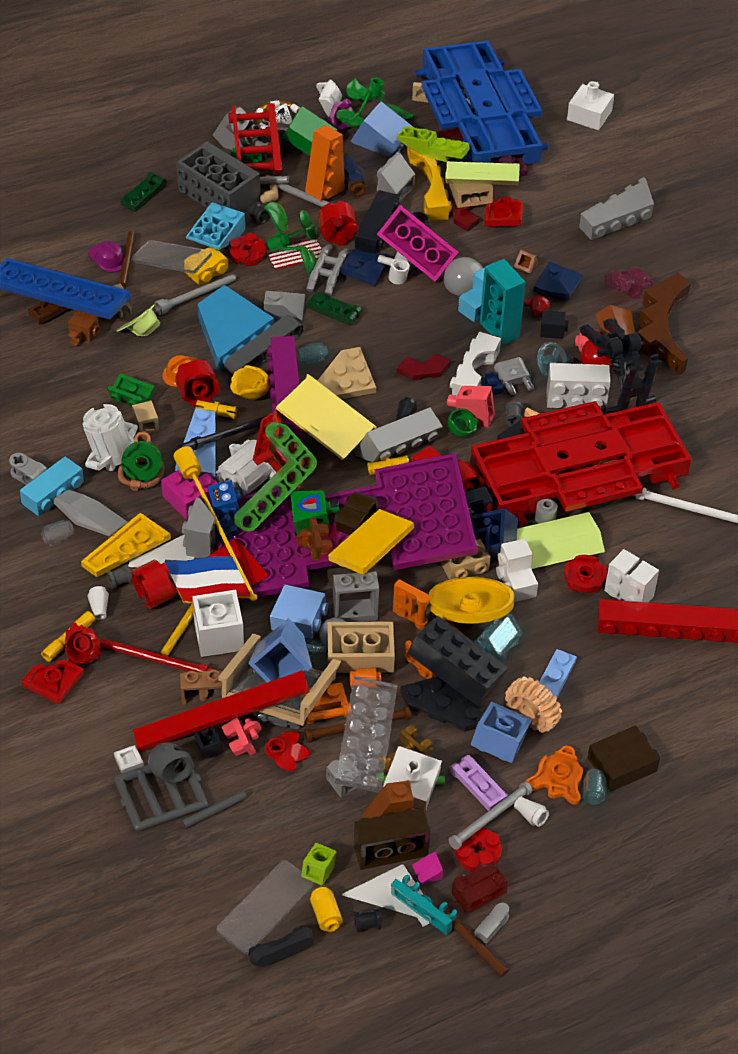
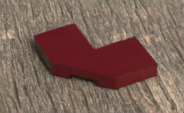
M455 200L451 201L454 224L468 232L479 223V217L469 212L475 206L457 208Z
M436 353L424 364L407 356L397 367V373L411 380H420L421 377L432 376V378L440 377L450 366L451 361Z

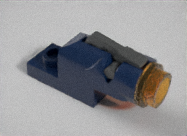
M344 157L345 186L353 196L358 197L366 191L363 167L357 166L351 157Z

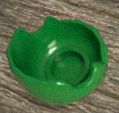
M458 408L451 412L448 417V428L456 437L466 438L477 430L478 420L467 409Z

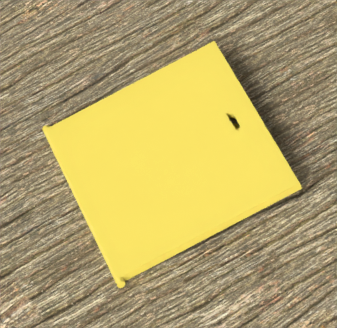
M307 374V378L276 409L336 456L344 460L362 441L366 433L377 427Z

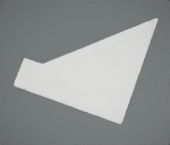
M184 534L152 551L131 559L128 566L138 568L154 559L162 564L165 563V559L187 561L193 560L195 557L186 556V547H183Z
M403 864L342 894L349 898L417 917L422 926L429 924L428 921L391 894V883L395 879L402 882L403 877L407 874L410 876V881L407 885H415V881ZM419 889L417 893H419L422 896L423 893Z

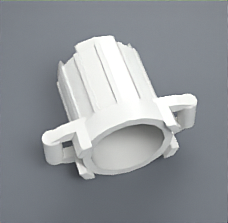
M104 404V408L99 410L92 408L83 417L84 431L92 450L85 465L87 468L98 471L106 467L107 471H113L116 468L115 466L122 463L123 451L128 445L134 443L133 437L138 426L125 422L116 406Z
M254 439L247 440L242 445L231 444L229 446L231 457L223 462L215 472L218 483L232 480L235 491L239 490L240 496L250 494L265 480L271 479L276 474V471L268 462H263L257 466L253 461L257 442Z

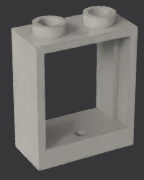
M366 572L364 575L359 573L333 575L334 617L342 618L346 622L378 620L379 584L377 572ZM370 591V599L340 601L341 593Z

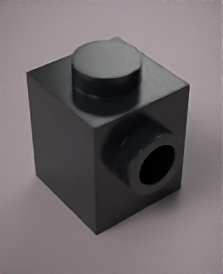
M543 310L540 337L563 339L564 332H568L569 320H565L566 312Z

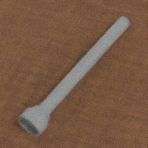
M234 274L170 300L160 299L155 301V309L160 316L167 314L171 307L236 281V276Z

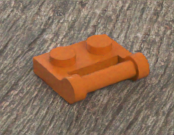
M399 579L394 584L393 612L400 617L414 622L416 628L424 629L428 624L426 608L429 604V595Z
M342 682L329 685L306 717L307 725L314 724V721L344 716V718L351 717L350 705L347 701ZM308 693L299 696L300 702L303 701Z

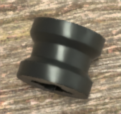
M257 201L250 207L248 215L252 219H256L259 224H265L271 216L263 208V203Z

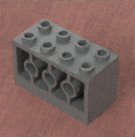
M208 141L177 161L178 190L206 208L213 202L245 213L253 203L260 202V173Z

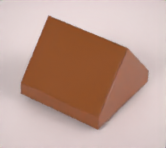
M520 249L514 267L532 273L538 265V256Z

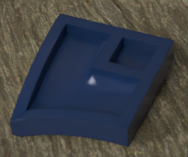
M353 248L340 273L375 287L386 265L378 262L379 255L389 257L390 254L368 253Z
M549 261L535 284L533 291L550 297L570 298L582 281L583 275Z

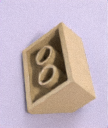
M327 622L328 665L332 659L341 661V665L336 673H350V671H355L357 668H376L377 672L381 673L394 672L393 622Z

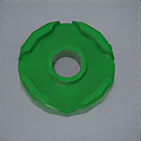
M138 441L128 445L123 451L121 464L126 475L133 480L149 481L155 478L161 470L162 454L153 444ZM142 457L148 463L146 465H139L136 459Z

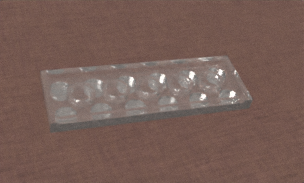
M354 676L335 784L377 793L381 791L398 685Z

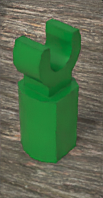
M233 147L230 156L236 159L235 147ZM261 153L241 154V162L244 164L259 163V161L263 160Z

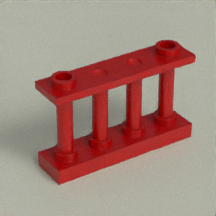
M268 103L267 110L258 113L236 114V106H232V111L228 113L229 124H233L236 159L241 162V154H272V160H269V162L248 163L245 165L253 170L270 169V171L274 172V176H281L282 164L275 103ZM262 119L268 121L266 129L238 131L237 121ZM266 136L270 138V143L265 146L240 147L239 138Z
M275 410L261 420L253 455V461L257 466L263 462H268L276 473L288 460L268 439L265 431L271 422L281 423L282 414L278 410ZM280 427L275 430L276 437L281 433ZM293 442L290 443L288 446L289 452L293 451L294 449ZM303 458V460H302V462H301L302 467L304 466V460H305V458ZM290 472L287 475L288 482L291 481L293 477L292 472Z

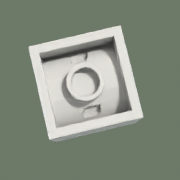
M236 590L192 596L194 625L201 657L239 651L244 645V635Z

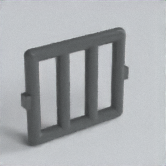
M182 758L180 763L183 769L187 766V759ZM149 764L114 777V782L122 798L120 799L123 810L127 811L136 831L205 809L209 805L200 785L202 780L199 773L195 774L194 769L187 778L197 802L184 805L175 783L165 782L176 808L165 813L162 812L147 777V774L152 773ZM138 778L154 815L153 817L140 820L125 782Z

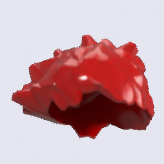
M72 622L69 630L65 629V651L68 656L67 658L72 663L85 665L93 663L94 660L99 659V656H102L100 651L101 642L94 630L83 627V625L78 626L75 622Z

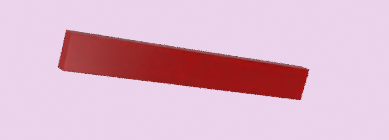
M302 670L133 729L136 747L140 752L155 747L160 743L181 738L309 693L305 674Z

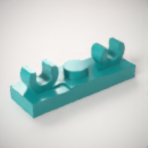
M408 874L403 877L402 882L395 879L391 883V894L447 936L452 931V921L457 917V910L454 909L451 914H445L444 911L447 909L446 902L440 905L439 910L435 908L428 896L424 894L421 896L417 893L420 889L418 881L414 886L407 885L410 881Z

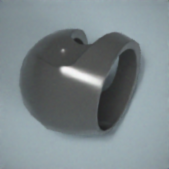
M166 742L158 744L150 752L148 759L151 772L166 783H177L186 779L194 768L192 757L175 743ZM182 758L187 759L185 769L180 773H175L174 770Z

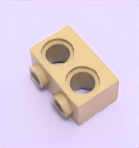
M481 539L476 540L478 554L441 561V565L449 580L489 571L490 555L485 551V546Z

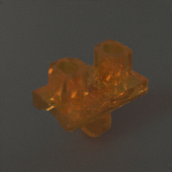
M310 518V527L307 530H300V533L296 536V543L304 549L310 548L312 561H319L320 554L331 553L332 542L331 540H321V538L328 537V525L317 524L316 518Z

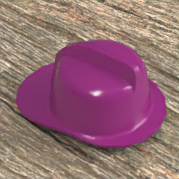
M104 241L89 250L90 258L102 270L107 272L122 270L124 254L117 243Z

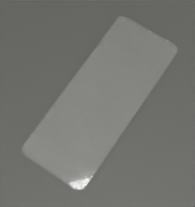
M149 240L131 257L133 263L196 273L212 256V252L205 249Z
M287 860L281 861L217 926V933L244 954H248L250 947H255L256 944H259L314 888V882L301 877L302 871Z

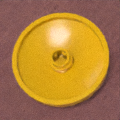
M460 577L446 580L434 586L428 594V607L431 612L442 619L457 623L490 622L504 617L514 607V592L508 585L483 577Z

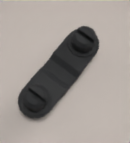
M300 925L299 928L296 927L292 933L287 934L282 939L250 947L248 951L251 964L259 967L280 961L310 947L313 944L314 933L310 928Z

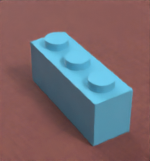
M66 456L20 490L22 504L37 516H40L54 505L55 497L67 490L73 491L81 486L84 482L82 468Z

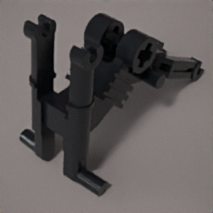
M612 318L603 321L605 329L610 333L599 335L589 324L579 327L582 336L587 337L596 347H602L597 349L599 357L609 356V359H611L610 364H612L611 369H613L611 372L617 374L621 386L617 406L604 408L605 414L626 410L630 399L636 396V407L656 403L655 396L649 397L655 381L657 367L662 365V361L658 360V354L650 355L644 379L640 378L638 371L642 370V367H640L642 365L639 362L641 358H639L640 353H638V350H641L642 344L638 333L625 335V330L613 321Z

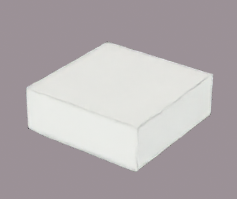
M135 745L114 752V757L121 773L144 766Z

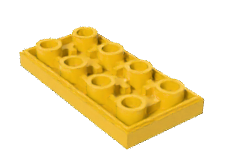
M379 509L328 555L329 561L364 575L414 529V522Z

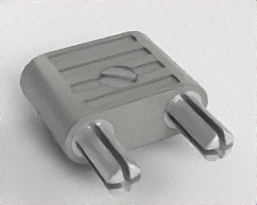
M518 357L494 365L498 378L511 396L516 394L513 385L524 383L528 391L534 389L530 381L531 375L522 358Z

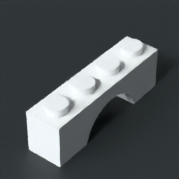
M479 332L476 339H472L470 350L465 352L463 364L458 366L457 376L451 379L450 388H452V395L457 396L462 386H481V376L475 372V369L482 365L494 364L500 352L501 338Z

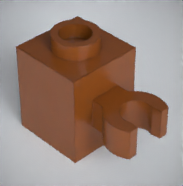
M76 311L68 321V336L72 338L69 344L78 346L81 340L91 342L100 331L98 316Z

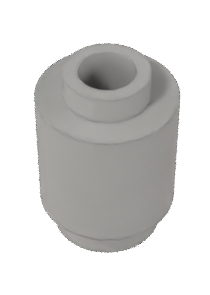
M551 499L540 500L536 507L535 521L544 523L556 520V502Z

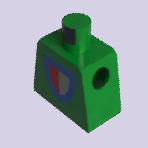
M322 490L293 491L291 493L293 523L297 535L328 527V514L340 511L339 500L327 502L325 492Z

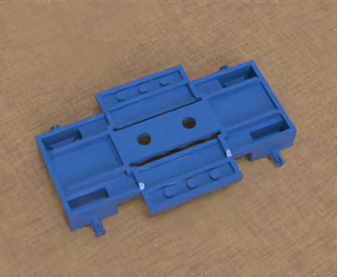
M489 41L424 48L422 61L424 69L415 70V76H426L429 79L428 81H422L421 87L440 128L450 129L458 127L463 136V142L469 143V151L462 159L455 158L456 162L490 163L491 158L518 154L523 165L539 163L542 150H548V144L541 143L529 118L542 116V109L521 69L504 71L502 68L505 65L504 59L498 60ZM458 82H460V85L464 87L466 92L465 95L469 98L471 102V107H473L476 112V116L475 114L473 115L460 89ZM477 82L479 86L473 85L472 83ZM487 103L490 107L483 106V104Z

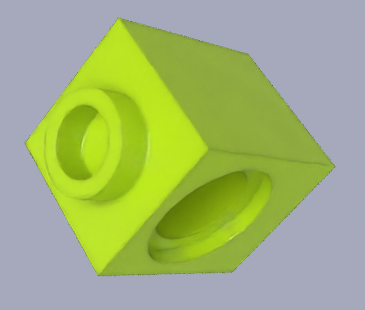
M315 843L303 861L301 877L323 886L335 867L337 851Z

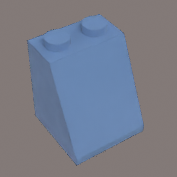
M380 102L363 121L351 142L391 157L395 152L399 153L404 146L397 139V135L405 126H413L383 102Z
M289 618L256 645L248 663L266 682L302 670L305 674L312 668L304 634Z

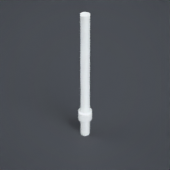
M643 488L642 493L633 495L636 496V499L643 501L648 499L738 523V515L649 492L646 491V488Z

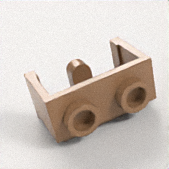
M189 671L180 673L182 704H186V690H199L201 701L208 700V689L221 688L222 693V681H219L218 677L223 671Z

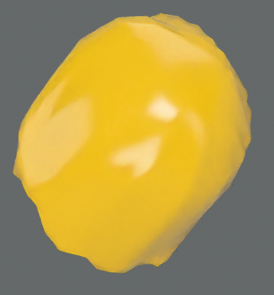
M245 365L244 368L235 371L231 378L230 389L232 392L249 400L262 398L270 389L269 375L259 367Z

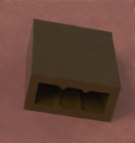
M636 725L589 745L587 756L610 792L657 772L660 761L658 752L652 749L646 735L640 732Z

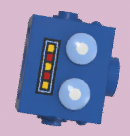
M232 480L208 486L212 507L217 519L223 518L227 513L230 517L235 516L240 510L238 503L242 502L239 490L235 491Z

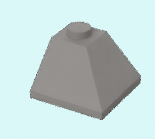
M266 291L264 312L272 316L276 322L289 315L299 323H302L305 294Z

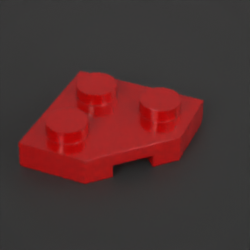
M67 660L56 661L57 664L44 666L43 664L34 666L21 681L22 687L58 705L84 675V668Z

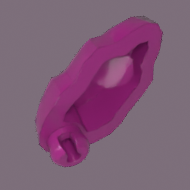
M349 99L336 102L331 109L328 119L330 125L338 129L337 132L349 127L336 117L338 110L347 109L353 111L351 108L352 103Z

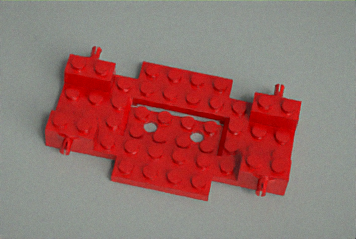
M596 401L521 418V425L525 434L491 442L485 441V443L482 442L481 444L471 446L470 463L473 469L480 476L484 477L492 494L493 511L506 508L518 518L520 527H525L528 524L524 515L536 513L538 501L558 497L565 512L640 494L643 491V486L638 477L645 475L651 484L668 481L673 490L675 488L678 489L680 484L676 478L687 476L691 464L690 455L659 402L639 407L634 406V408L631 407L630 409L603 415ZM602 444L606 446V448L603 450H599L595 447V445ZM563 452L564 454L568 455V457L566 459H561L557 456V454ZM620 456H624L623 459L617 460ZM607 459L617 460V461H613V462H608V463H604V464L597 465V464L600 463V461H603V460H607ZM586 464L596 465L584 469H579L582 465ZM570 468H572V469H579V470H575V471H571V472H567V473L560 474V473L562 472V470H566V469H570Z

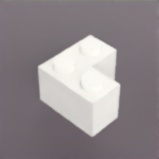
M526 539L501 544L500 553H498L499 566L496 567L497 576L513 590L514 602L537 596L538 582L531 569L533 554Z

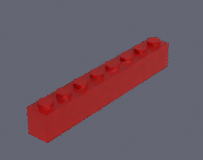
M599 599L597 633L732 642L738 644V609Z

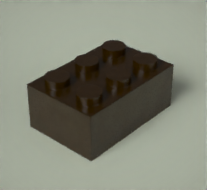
M410 808L403 812L386 813L379 817L362 818L359 821H355L354 850L360 870L429 855L431 831L424 809Z

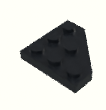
M438 676L400 686L401 695L410 710L415 712L419 710L428 714L429 718L442 723L448 722L456 725L457 729L464 732L476 729L483 716L479 705H475Z

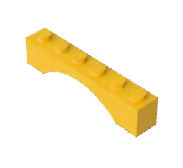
M407 147L409 162L419 168L431 184L429 191L424 196V213L428 216V222L448 220L449 212L452 211L451 201H448V191L444 189L445 184L444 178L441 177L440 165L437 166L436 159L422 155Z

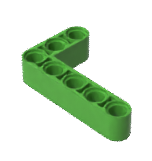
M271 422L266 427L265 432L268 439L288 462L235 514L233 520L239 529L248 532L256 529L316 468V458L285 424ZM280 427L281 433L276 437L275 430ZM293 442L294 449L293 451L289 452L288 446L290 443ZM306 457L307 464L306 466L302 467L301 462L303 458ZM290 472H292L293 477L291 481L288 482L287 475ZM278 487L277 495L273 496L272 490ZM263 501L264 506L262 510L258 511L257 506ZM248 516L249 522L243 526V519Z

